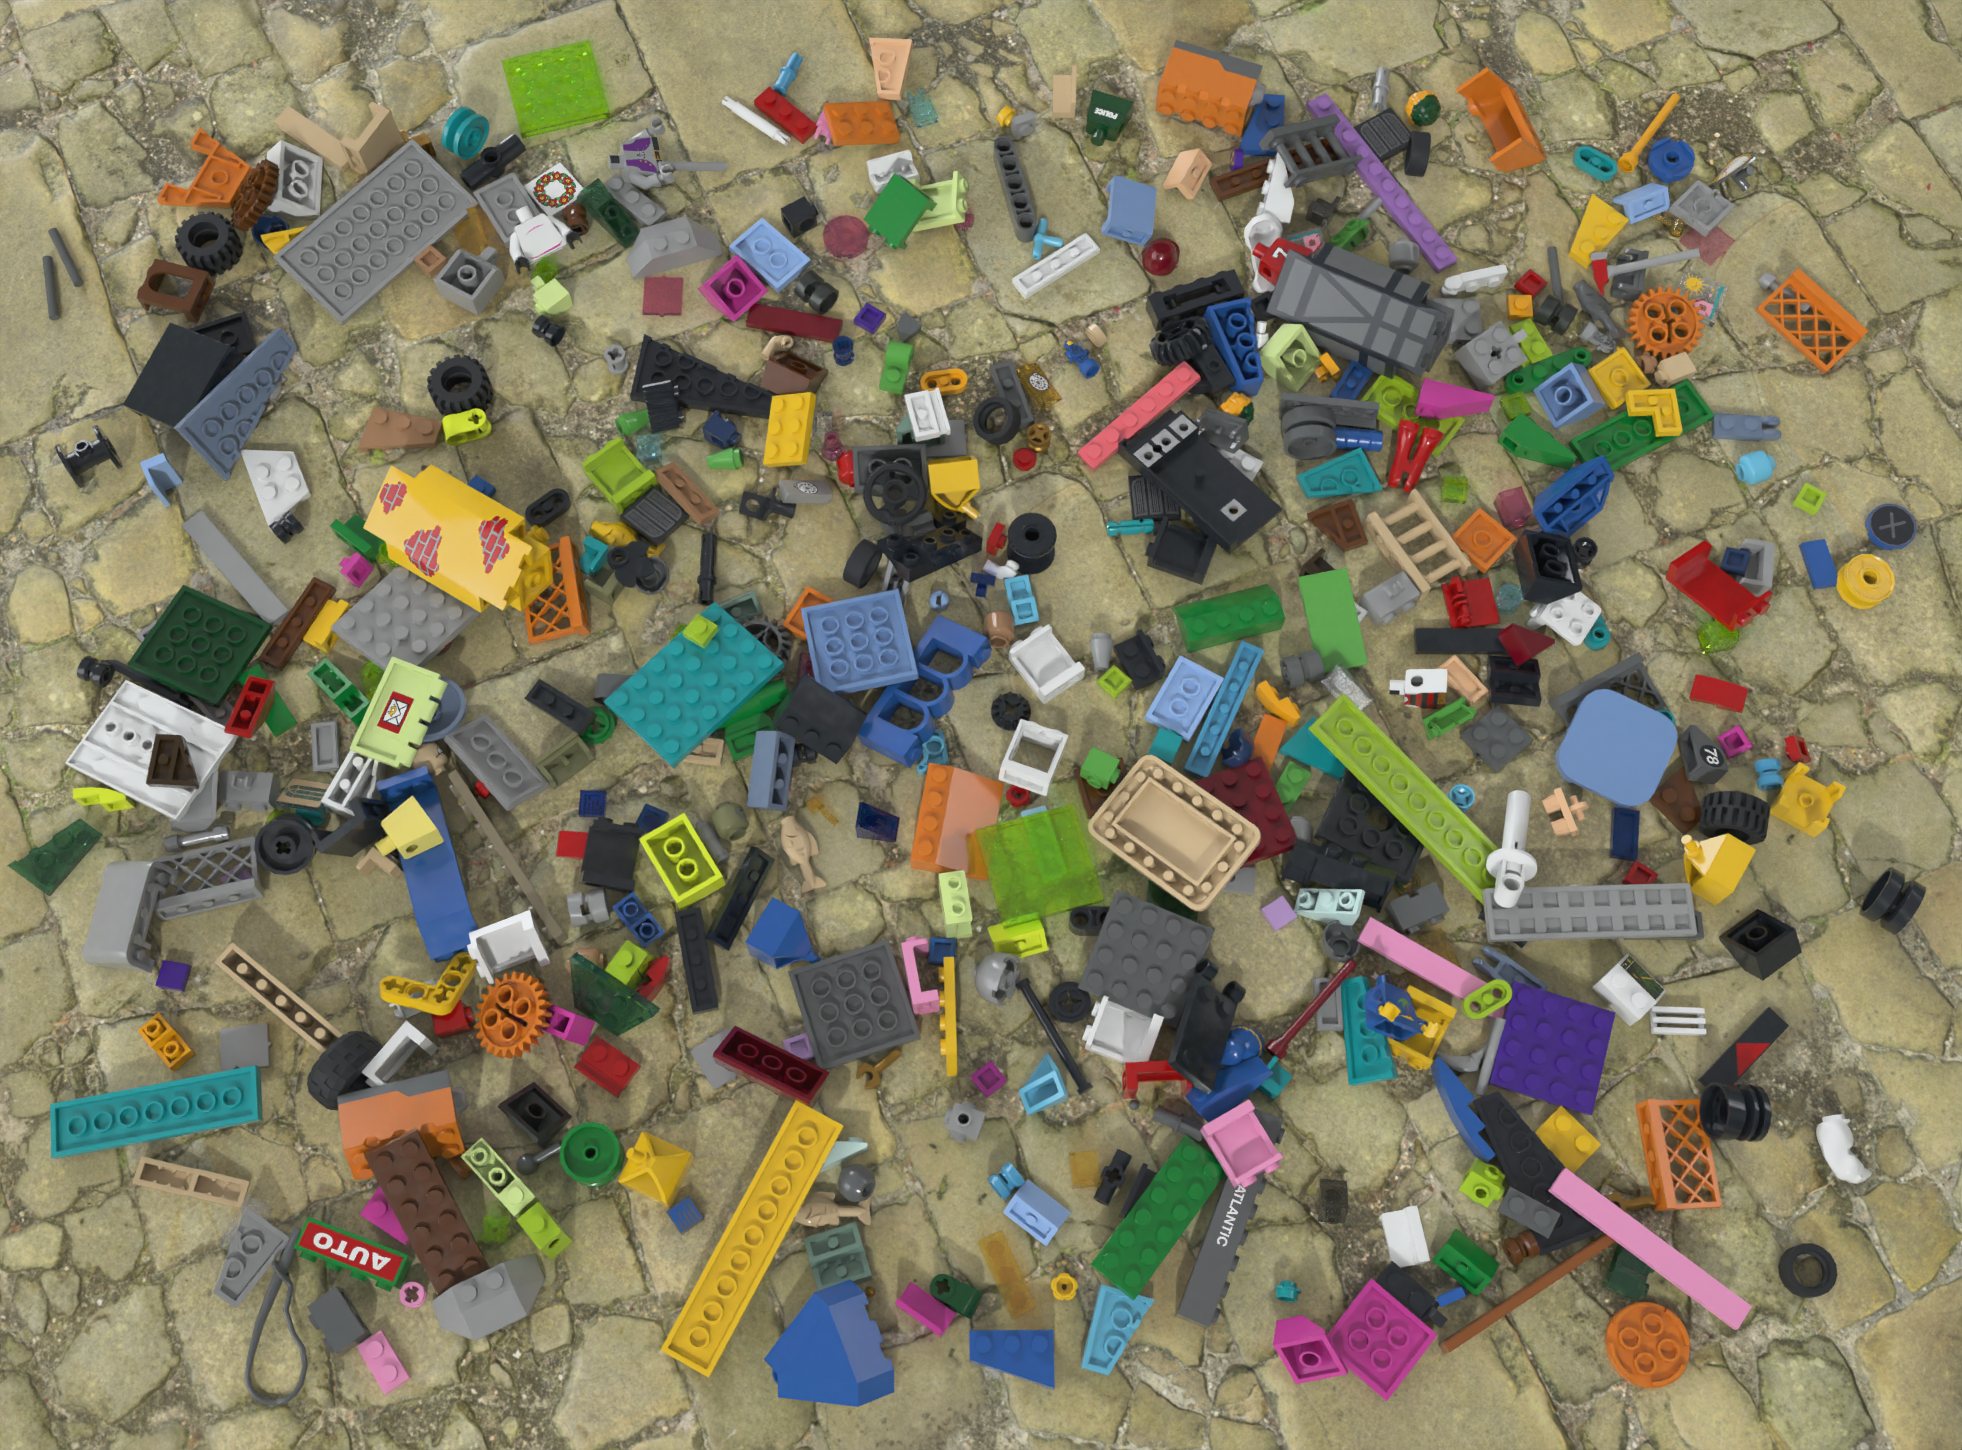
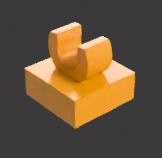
M1327 352L1319 357L1322 366L1314 371L1315 376L1321 383L1331 376L1336 383L1342 377L1341 370Z

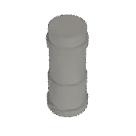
M703 820L698 821L695 824L697 827L694 830L716 866L726 863L730 857L719 841L709 821L703 822Z

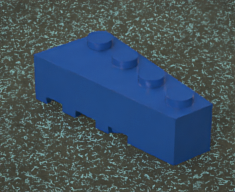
M1250 297L1208 306L1203 316L1212 330L1213 338L1210 344L1214 345L1236 380L1235 386L1230 387L1232 394L1238 392L1239 394L1243 393L1247 397L1256 396L1264 381L1260 354L1257 350L1258 340L1254 332V316L1251 314Z

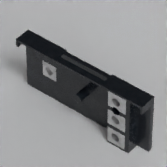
M1171 409L1168 410L1129 443H1127L1126 438L1118 443V454L1152 485L1158 486L1194 519L1193 522L1229 555L1282 511V508L1199 435V426L1182 410L1176 414ZM1234 508L1238 513L1231 514L1229 510Z

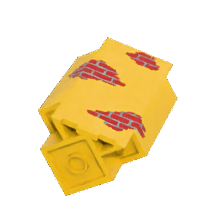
M432 464L424 471H421L415 478L391 465L363 527L365 530L386 541L389 559L480 613L491 604L502 611L508 605L523 611L553 583L551 550L527 536L524 517Z

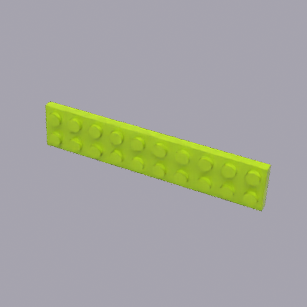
M1344 693L1340 695L1308 729L1483 904L1482 891L1485 888H1495L1496 878L1487 870V858L1492 852L1499 850V848Z

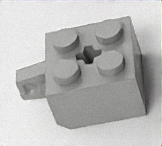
M488 246L480 255L475 256L464 249H458L434 279L440 296L479 316L505 282L501 269L495 265L499 258L497 250Z
M1499 321L1465 344L1454 354L1481 392L1528 360L1518 346V343L1528 337L1524 329L1511 335L1502 321Z

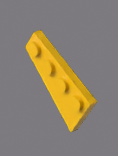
M944 957V967H939V983H944V991H939V1006L945 1007V1015H940V1031H945L946 1039H940L941 1055H946L947 1076H957L954 957Z

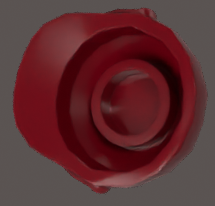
M1158 238L1152 241L1141 253L1144 269L1156 276H1166L1172 273L1178 267L1179 246L1167 238Z

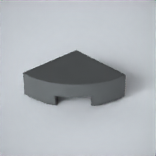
M907 312L900 317L898 322V334L902 343H907L921 332V326Z

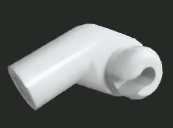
M988 559L983 570L998 579H1008L1015 577L1019 564L1013 560H1008L1006 566H1000Z

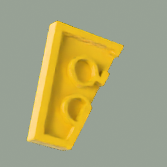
M1592 194L1568 256L1587 269L1592 264L1591 253L1603 252L1628 224L1629 219Z

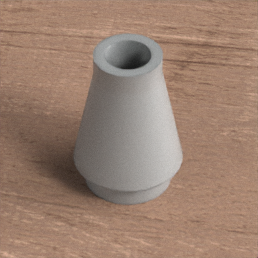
M1094 633L1091 635V640H1089L1094 669L1108 670L1114 640L1111 639V634Z

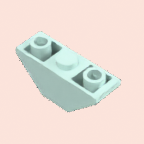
M1300 888L1294 912L1297 915L1327 924L1339 921L1341 925L1353 926L1359 917L1365 891L1358 889Z

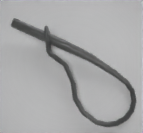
M294 1227L280 1261H272L275 1273L255 1321L245 1368L246 1388L254 1399L265 1405L276 1406L287 1403L294 1398L304 1385L308 1368L305 1346L295 1332L289 1313L294 1288L287 1271L297 1250L293 1247L302 1230L298 1227ZM284 1281L288 1286L283 1312L290 1334L300 1349L302 1369L299 1382L293 1392L284 1398L271 1400L257 1394L252 1386L250 1374L263 1326Z

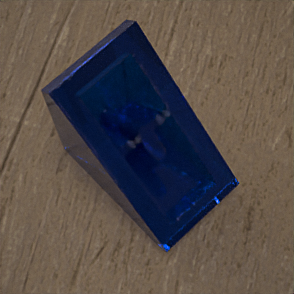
M859 802L855 826L857 838L896 842L900 817L867 803Z

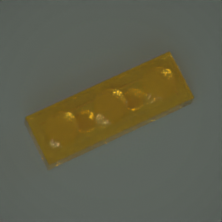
M1000 1230L977 1241L1011 1319L1037 1308L1003 1231Z

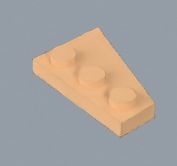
M869 37L879 99L901 100L914 46L912 39Z

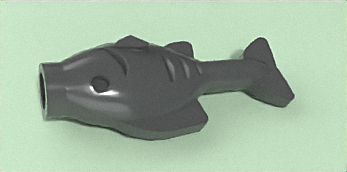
M1581 280L1573 286L1582 310L1584 312L1587 311L1594 321H1601L1608 331V340L1610 342L1625 338L1628 335L1626 331L1618 328L1608 316L1613 309L1603 296L1598 294L1585 280Z

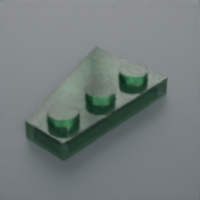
M78 819L53 835L52 840L41 847L33 848L29 851V855L19 861L15 860L7 866L45 894L51 896L103 835L82 819Z

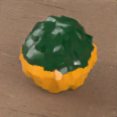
M1428 90L1418 91L1409 97L1405 105L1408 119L1414 126L1432 125L1440 117L1441 106L1438 96L1434 92Z
M1234 392L1217 409L1246 419L1248 426L1254 419V406L1251 397H1247L1243 393Z

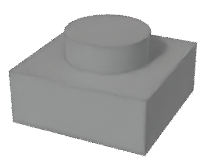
M1033 111L1012 118L1011 132L1014 138L1027 136L1035 131L1036 116Z

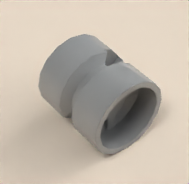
M604 887L589 890L587 895L583 892L567 895L570 919L574 928L589 925L590 920H593L595 923L611 920L609 902ZM588 903L590 912L585 913L583 904Z

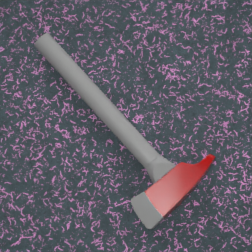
M1699 248L1616 266L1608 265L1607 252L1591 253V262L1597 287L1601 296H1604L1605 285L1609 283L1610 278L1618 274L1699 258L1700 251Z

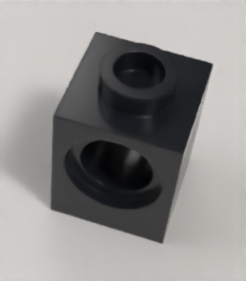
M805 196L781 208L782 222L793 238L818 226L817 208L813 203H809Z

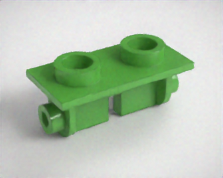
M1352 219L1348 221L1345 227L1330 239L1329 243L1352 252L1353 249L1350 242L1353 247H1357L1368 236L1369 230L1366 225L1369 223V220Z
M1465 696L1422 718L1428 740L1435 737L1440 738L1444 733L1455 728L1456 725L1474 719V716L1477 714L1473 706L1468 707Z

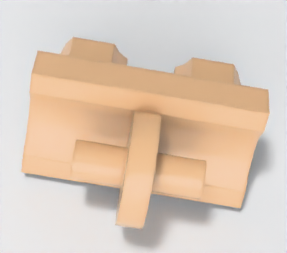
M1561 787L1555 789V794L1542 800L1547 814L1559 810L1562 811L1564 818L1551 822L1556 837L1571 834L1572 837L1579 835L1572 815L1576 814L1578 821L1585 820L1583 811L1589 808L1588 802L1579 803L1577 795L1569 798L1572 806L1568 807Z

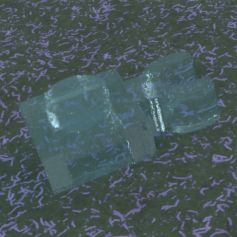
M918 88V97H913L910 91L907 92V101L910 104L909 112L917 129L938 122V115L931 100L924 101V91L922 88Z

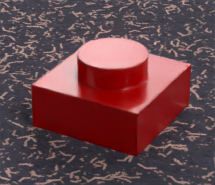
M996 522L987 540V553L995 556L999 548H1004L1008 538L1005 535L1006 525Z
M1795 735L1784 738L1786 743L1785 753L1789 760L1793 763L1801 762L1803 764L1811 762L1804 738Z

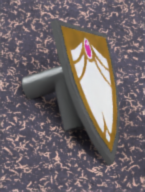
M1746 152L1732 158L1708 187L1712 188L1731 177L1743 192L1746 191L1751 185L1745 178L1754 174V168L1746 166L1756 159V155L1753 152Z

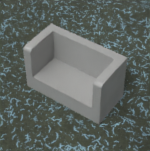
M1746 538L1737 549L1752 552L1745 577L1735 575V580L1753 595L1761 596L1772 588L1775 543Z

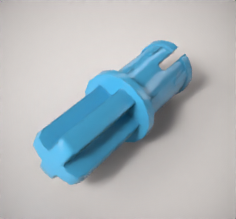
M793 53L785 67H781L780 75L773 85V90L778 94L785 95L791 82L796 79V73L803 62L802 56L798 53Z

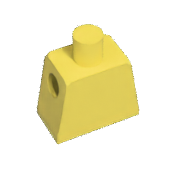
M411 796L381 822V826L387 836L375 843V846L383 857L397 848L404 859H409L443 843L444 840L422 807Z

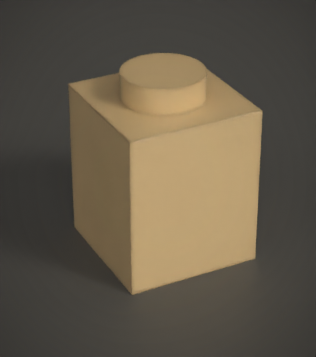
M1685 351L1660 361L1654 371L1656 382L1663 389H1669L1686 379L1690 382L1697 370Z

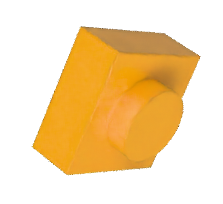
M1532 295L1507 296L1508 320L1532 319Z

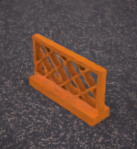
M1799 268L1755 310L1824 374L1868 332L1861 323ZM1787 286L1795 292V299H1783V290ZM1768 304H1778L1779 315H1771L1764 308ZM1783 304H1795L1796 315H1784ZM1800 304H1809L1813 315H1800ZM1784 320H1796V331H1788L1784 327ZM1801 320H1813V331H1801ZM1818 320H1826L1830 324V331H1818ZM1801 336H1813L1814 347H1806L1801 342ZM1818 336H1830L1831 347H1819ZM1835 336H1844L1850 343L1846 347H1836ZM1819 351L1831 352V362L1827 365L1819 359Z
M570 536L560 538L558 543L547 545L551 552L559 551L560 553L556 563L552 564L553 576L557 571L563 574V580L558 587L553 584L549 585L555 591L548 601L538 596L524 609L528 640L531 645L579 633L581 636L591 634L579 564L578 547ZM560 593L565 595L567 599L561 609L553 605ZM537 599L545 604L538 615L531 612V607ZM550 607L558 611V614L551 623L542 619ZM564 615L570 619L571 627L560 630L556 625ZM540 621L548 626L542 635L535 636L534 629Z
M1647 1099L1635 1104L1651 1196L1655 1200L1654 1212L1722 1207L1710 1138L1703 1131L1700 1122V1099ZM1687 1106L1695 1107L1696 1118L1693 1122L1682 1113ZM1659 1107H1666L1674 1114L1669 1123L1661 1117ZM1678 1118L1689 1127L1683 1136L1672 1127ZM1693 1131L1701 1139V1145L1698 1149L1687 1140ZM1668 1132L1679 1141L1674 1150L1666 1145L1665 1136ZM1683 1145L1694 1154L1688 1163L1677 1154ZM1698 1158L1706 1166V1172L1703 1176L1692 1167ZM1673 1159L1684 1168L1679 1177L1671 1172L1670 1163ZM1688 1172L1699 1181L1693 1190L1682 1181ZM1703 1185L1710 1190L1712 1202H1705L1697 1195ZM1678 1186L1689 1195L1684 1203H1676L1675 1190Z

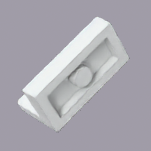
M1417 1205L1381 1214L1391 1261L1400 1268L1424 1264L1430 1261Z

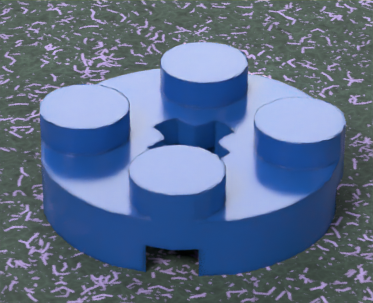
M1664 138L1653 145L1646 163L1651 172L1661 182L1669 184L1672 181H1680L1690 174L1694 166L1695 154L1693 149L1684 141L1679 140V142L1671 141L1672 138ZM1667 157H1669L1670 159L1674 158L1675 162H1669L1667 160Z

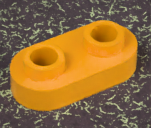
M958 368L931 371L921 377L920 387L921 391H933L935 388H939L941 396L959 394L967 388L968 378L966 373ZM953 382H959L960 384H959V385H953L952 383H953ZM930 385H935L936 387H935V388H929L928 386H930Z

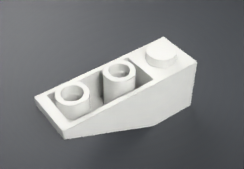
M1277 152L1274 159L1269 160L1266 173H1270L1269 179L1264 181L1261 194L1265 196L1263 202H1260L1256 215L1271 214L1281 223L1282 231H1285L1290 223L1294 198L1291 187H1284L1285 182L1289 178L1285 163Z

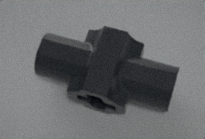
M1117 1149L1110 1165L1105 1166L1100 1175L1101 1183L1093 1197L1094 1200L1105 1206L1109 1205L1116 1189H1120L1125 1181L1126 1176L1124 1172L1132 1158L1130 1154ZM1112 1172H1116L1118 1174L1116 1178L1120 1179V1181L1115 1180L1113 1184L1107 1181L1109 1177L1105 1176V1174L1110 1175Z

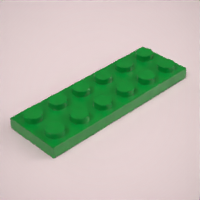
M1686 379L1669 388L1675 389L1683 430L1680 436L1656 437L1652 415L1628 416L1627 410L1571 439L1568 445L1582 464L1599 456H1605L1611 470L1615 472L1712 421L1715 415L1689 380Z
M1185 1135L1092 1260L1090 1266L1131 1300H1135L1226 1174L1219 1161L1189 1136Z

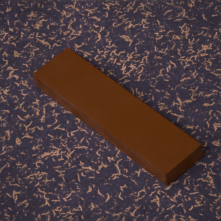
M313 577L258 658L262 662L283 671L329 599L331 600L336 593V588Z

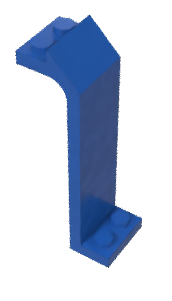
M425 765L376 782L379 793L384 801L388 802L392 812L413 796L436 826L444 840L443 843L409 859H404L399 852L417 926L430 959H434L438 963L451 960L458 953L469 952L467 945L471 944L469 933L480 928L475 921L469 904L437 784L429 769Z

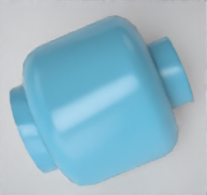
M1761 450L1743 455L1736 464V474L1739 480L1749 485L1770 479L1773 469H1775L1773 457L1771 455L1768 456Z

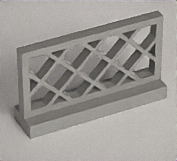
M256 836L153 859V861H159L165 865L174 864L176 865L175 870L179 871V873L184 870L190 874L180 886L172 883H167L164 886L167 888L171 884L177 890L168 898H163V893H158L153 913L161 921H166L264 898V888L260 885L259 861L254 850ZM251 846V851L244 860L236 855L242 847ZM225 852L227 856L219 865L211 862L217 853ZM234 858L240 864L230 874L224 868ZM191 859H201L202 861L193 871L185 867ZM209 864L215 870L205 880L199 874ZM246 867L252 870V878L245 880L237 878ZM220 873L228 876L222 885L214 886L212 884ZM195 878L203 883L197 891L189 892L186 890Z

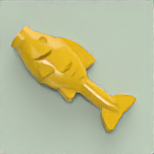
M595 520L590 528V534L595 535L600 542L608 546L613 544L616 547H625L632 541H638L635 538L637 533L622 522L610 523ZM661 544L657 548L649 546L646 553L648 558L651 556L659 558L665 550V544Z

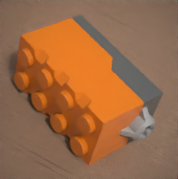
M1176 40L1159 82L1155 111L1165 115H1171L1174 112L1180 114L1181 118L1185 121L1192 122L1194 119L1202 121L1205 127L1214 128L1217 125L1223 127L1224 131L1228 134L1241 136L1252 106L1262 102L1266 91L1265 84L1259 82L1263 66Z
M448 1069L337 1096L343 1151L354 1180L369 1179L374 1176L364 1157L365 1152L416 1127L432 1157L442 1155L444 1158H453L456 1155L465 1153L460 1114L468 1107L466 1094L461 1086L456 1088L452 1086Z

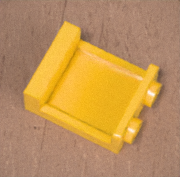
M1409 985L1405 991L1411 997L1417 1017L1427 1021L1428 1024L1431 1020L1439 1023L1444 1027V1031L1439 1039L1429 1038L1423 1033H1417L1402 1042L1387 1037L1393 1057L1397 1058L1399 1056L1407 1060V1064L1417 1070H1422V1068L1427 1070L1433 1063L1432 1059L1457 1009Z

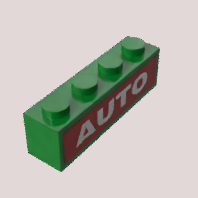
M309 1216L293 1247L302 1251L299 1256L314 1263L317 1258L327 1261L325 1267L340 1272L342 1267L352 1271L350 1277L363 1282L366 1281L367 1277L377 1280L376 1287L391 1292L392 1287L401 1290L415 1259L410 1255Z

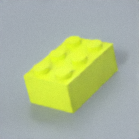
M685 813L639 838L644 851L680 911L726 885L722 874Z

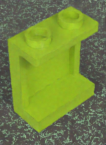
M620 436L615 440L608 441L597 453L587 456L581 464L588 479L619 514L627 510L652 486L658 487L654 473L650 469L646 470L627 449Z

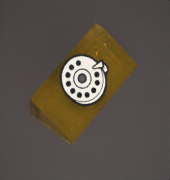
M1037 363L1017 367L1018 378L1042 411L1062 400Z

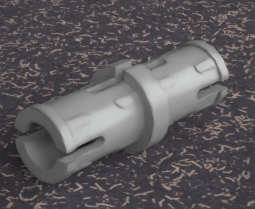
M1380 67L1376 70L1375 84L1372 87V93L1374 94L1372 109L1376 111L1378 104V112L1386 110L1387 96L1390 93V70L1386 68L1384 75L1385 67Z

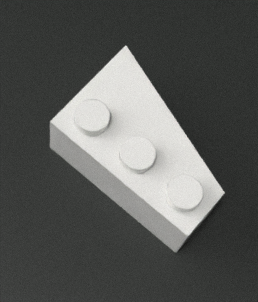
M350 750L321 802L329 811L351 819L355 815L348 802L353 798L381 799L376 782L385 779L387 764Z

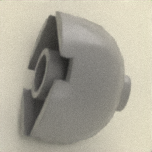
M994 952L976 964L973 970V977L975 978L976 990L984 1000L998 1006L1006 1005L1003 1001L1005 998H1012L1016 990L1015 985L1020 979L1021 971L1016 969L1017 963L1021 964L1020 958L1010 953Z

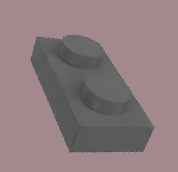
M1508 1187L1497 1212L1546 1238H1549L1560 1216L1559 1212L1512 1187Z

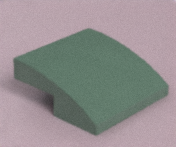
M856 1221L803 1238L818 1291L849 1279L856 1285L873 1279Z

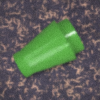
M647 408L619 414V417L615 419L616 427L623 437L626 435L630 437L650 423Z
M732 446L717 453L707 455L708 468L738 470L739 467H743L744 458L741 448Z

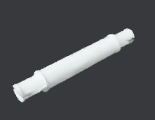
M728 96L724 97L725 100H722V104L731 109L732 113H735L773 140H778L784 146L789 144L785 140L790 142L791 138L782 133L781 129L740 104V102H735Z

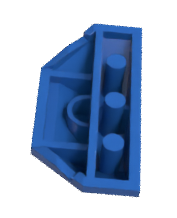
M1599 456L1569 469L1535 497L1533 513L1543 532L1570 537L1603 509L1609 493L1610 482H1613L1615 476L1605 456Z

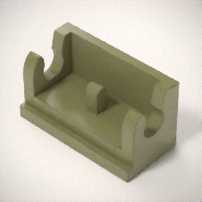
M574 731L533 762L555 790L592 763L595 758L576 731Z

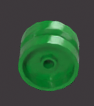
M595 1122L582 1123L571 1129L562 1140L559 1151L560 1163L565 1172L582 1186L591 1188L602 1187L615 1180L622 1171L625 1161L624 1147L617 1135L604 1124ZM596 1151V1155L593 1158H590L592 1157L591 1152Z

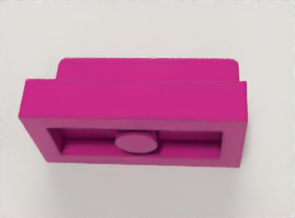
M910 1282L900 1299H897L895 1302L896 1307L940 1338L956 1316L955 1312L912 1282Z

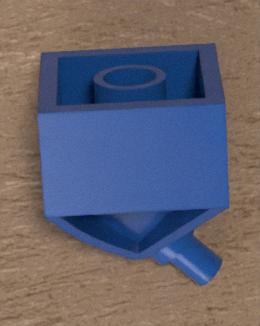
M772 897L745 941L749 954L775 969H780L799 960L809 961L810 963L821 961V957L811 947L800 912Z

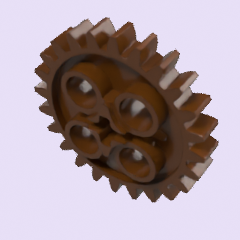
M267 159L262 160L261 163H257L256 168L252 169L251 175H248L247 179L242 183L238 192L239 196L234 201L236 204L232 208L233 213L231 214L232 219L230 222L233 227L242 232H248L250 228H253L254 223H258L259 217L263 216V212L266 211L272 200L271 195L276 191L274 187L277 185V179L280 175L278 173L280 169L277 164Z

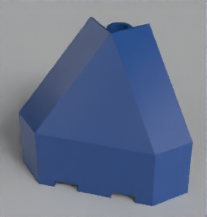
M851 1279L814 1292L764 1358L772 1367V1377L778 1385V1398L859 1407L894 1393L893 1364L890 1358H884L879 1344L883 1342V1338L876 1321H870L864 1307L869 1304L866 1295Z

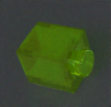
M1719 621L1703 623L1695 632L1703 655L1731 650L1739 642L1740 637L1738 629L1731 632Z

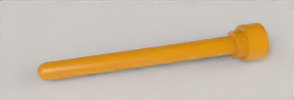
M1672 94L1633 149L1620 157L1617 162L1620 170L1625 173H1631L1636 168L1639 154L1680 100L1679 94Z

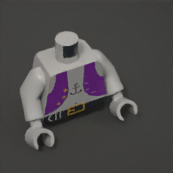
M654 117L650 121V129L646 128L621 143L619 155H608V168L621 169L624 182L634 184L646 190L652 187H661L663 180L667 183L674 181L673 173L675 170L671 164H665L660 168V171L658 170V162L662 161L657 137L653 135H663L665 133V127L661 125L662 120L659 117Z

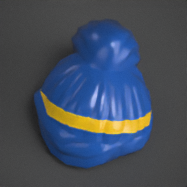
M1237 1025L1231 1027L1219 1070L1227 1069L1255 1056L1261 1059L1265 1047L1262 1035L1257 1030L1250 1029L1247 1026Z

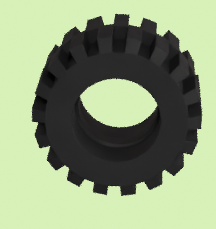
M202 211L198 212L196 216L190 215L189 220L186 221L184 219L181 222L182 227H178L176 230L178 235H175V245L188 267L208 271L210 276L214 277L216 273L222 275L224 274L223 271L233 269V264L237 265L239 262L237 257L242 256V243L230 221L224 218L222 214L217 213L215 215L213 211H208L205 214ZM217 240L213 245L201 248L208 241Z
M459 354L454 355V358L451 359L449 356L445 357L444 362L438 361L436 363L437 367L430 370L431 376L427 378L429 384L427 388L438 411L442 415L445 414V416L475 408L485 412L488 409L487 404H491L493 389L484 366L479 364V361L475 358L471 360L468 355H464L461 358ZM459 383H471L470 387L464 392L450 393V390Z
M1736 791L1709 793L1703 798L1699 830L1709 838L1728 833L1747 845L1758 844L1766 839L1771 808L1767 802L1747 793Z

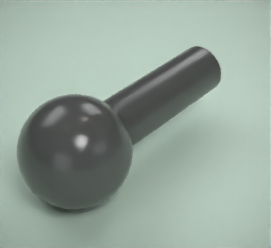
M558 1140L534 1155L528 1153L521 1155L516 1162L518 1172L522 1175L533 1174L537 1170L538 1164L559 1153L562 1141Z

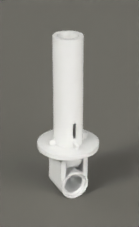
M1515 790L1508 794L1502 849L1492 852L1488 856L1486 863L1488 872L1496 878L1494 899L1497 904L1505 908H1511L1516 905L1524 888V882L1532 879L1537 872L1535 858L1525 852L1531 796L1521 790Z

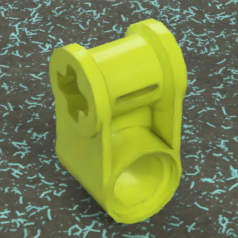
M478 408L450 414L442 419L446 442L452 446L486 438L492 431L491 423L487 420L485 412Z

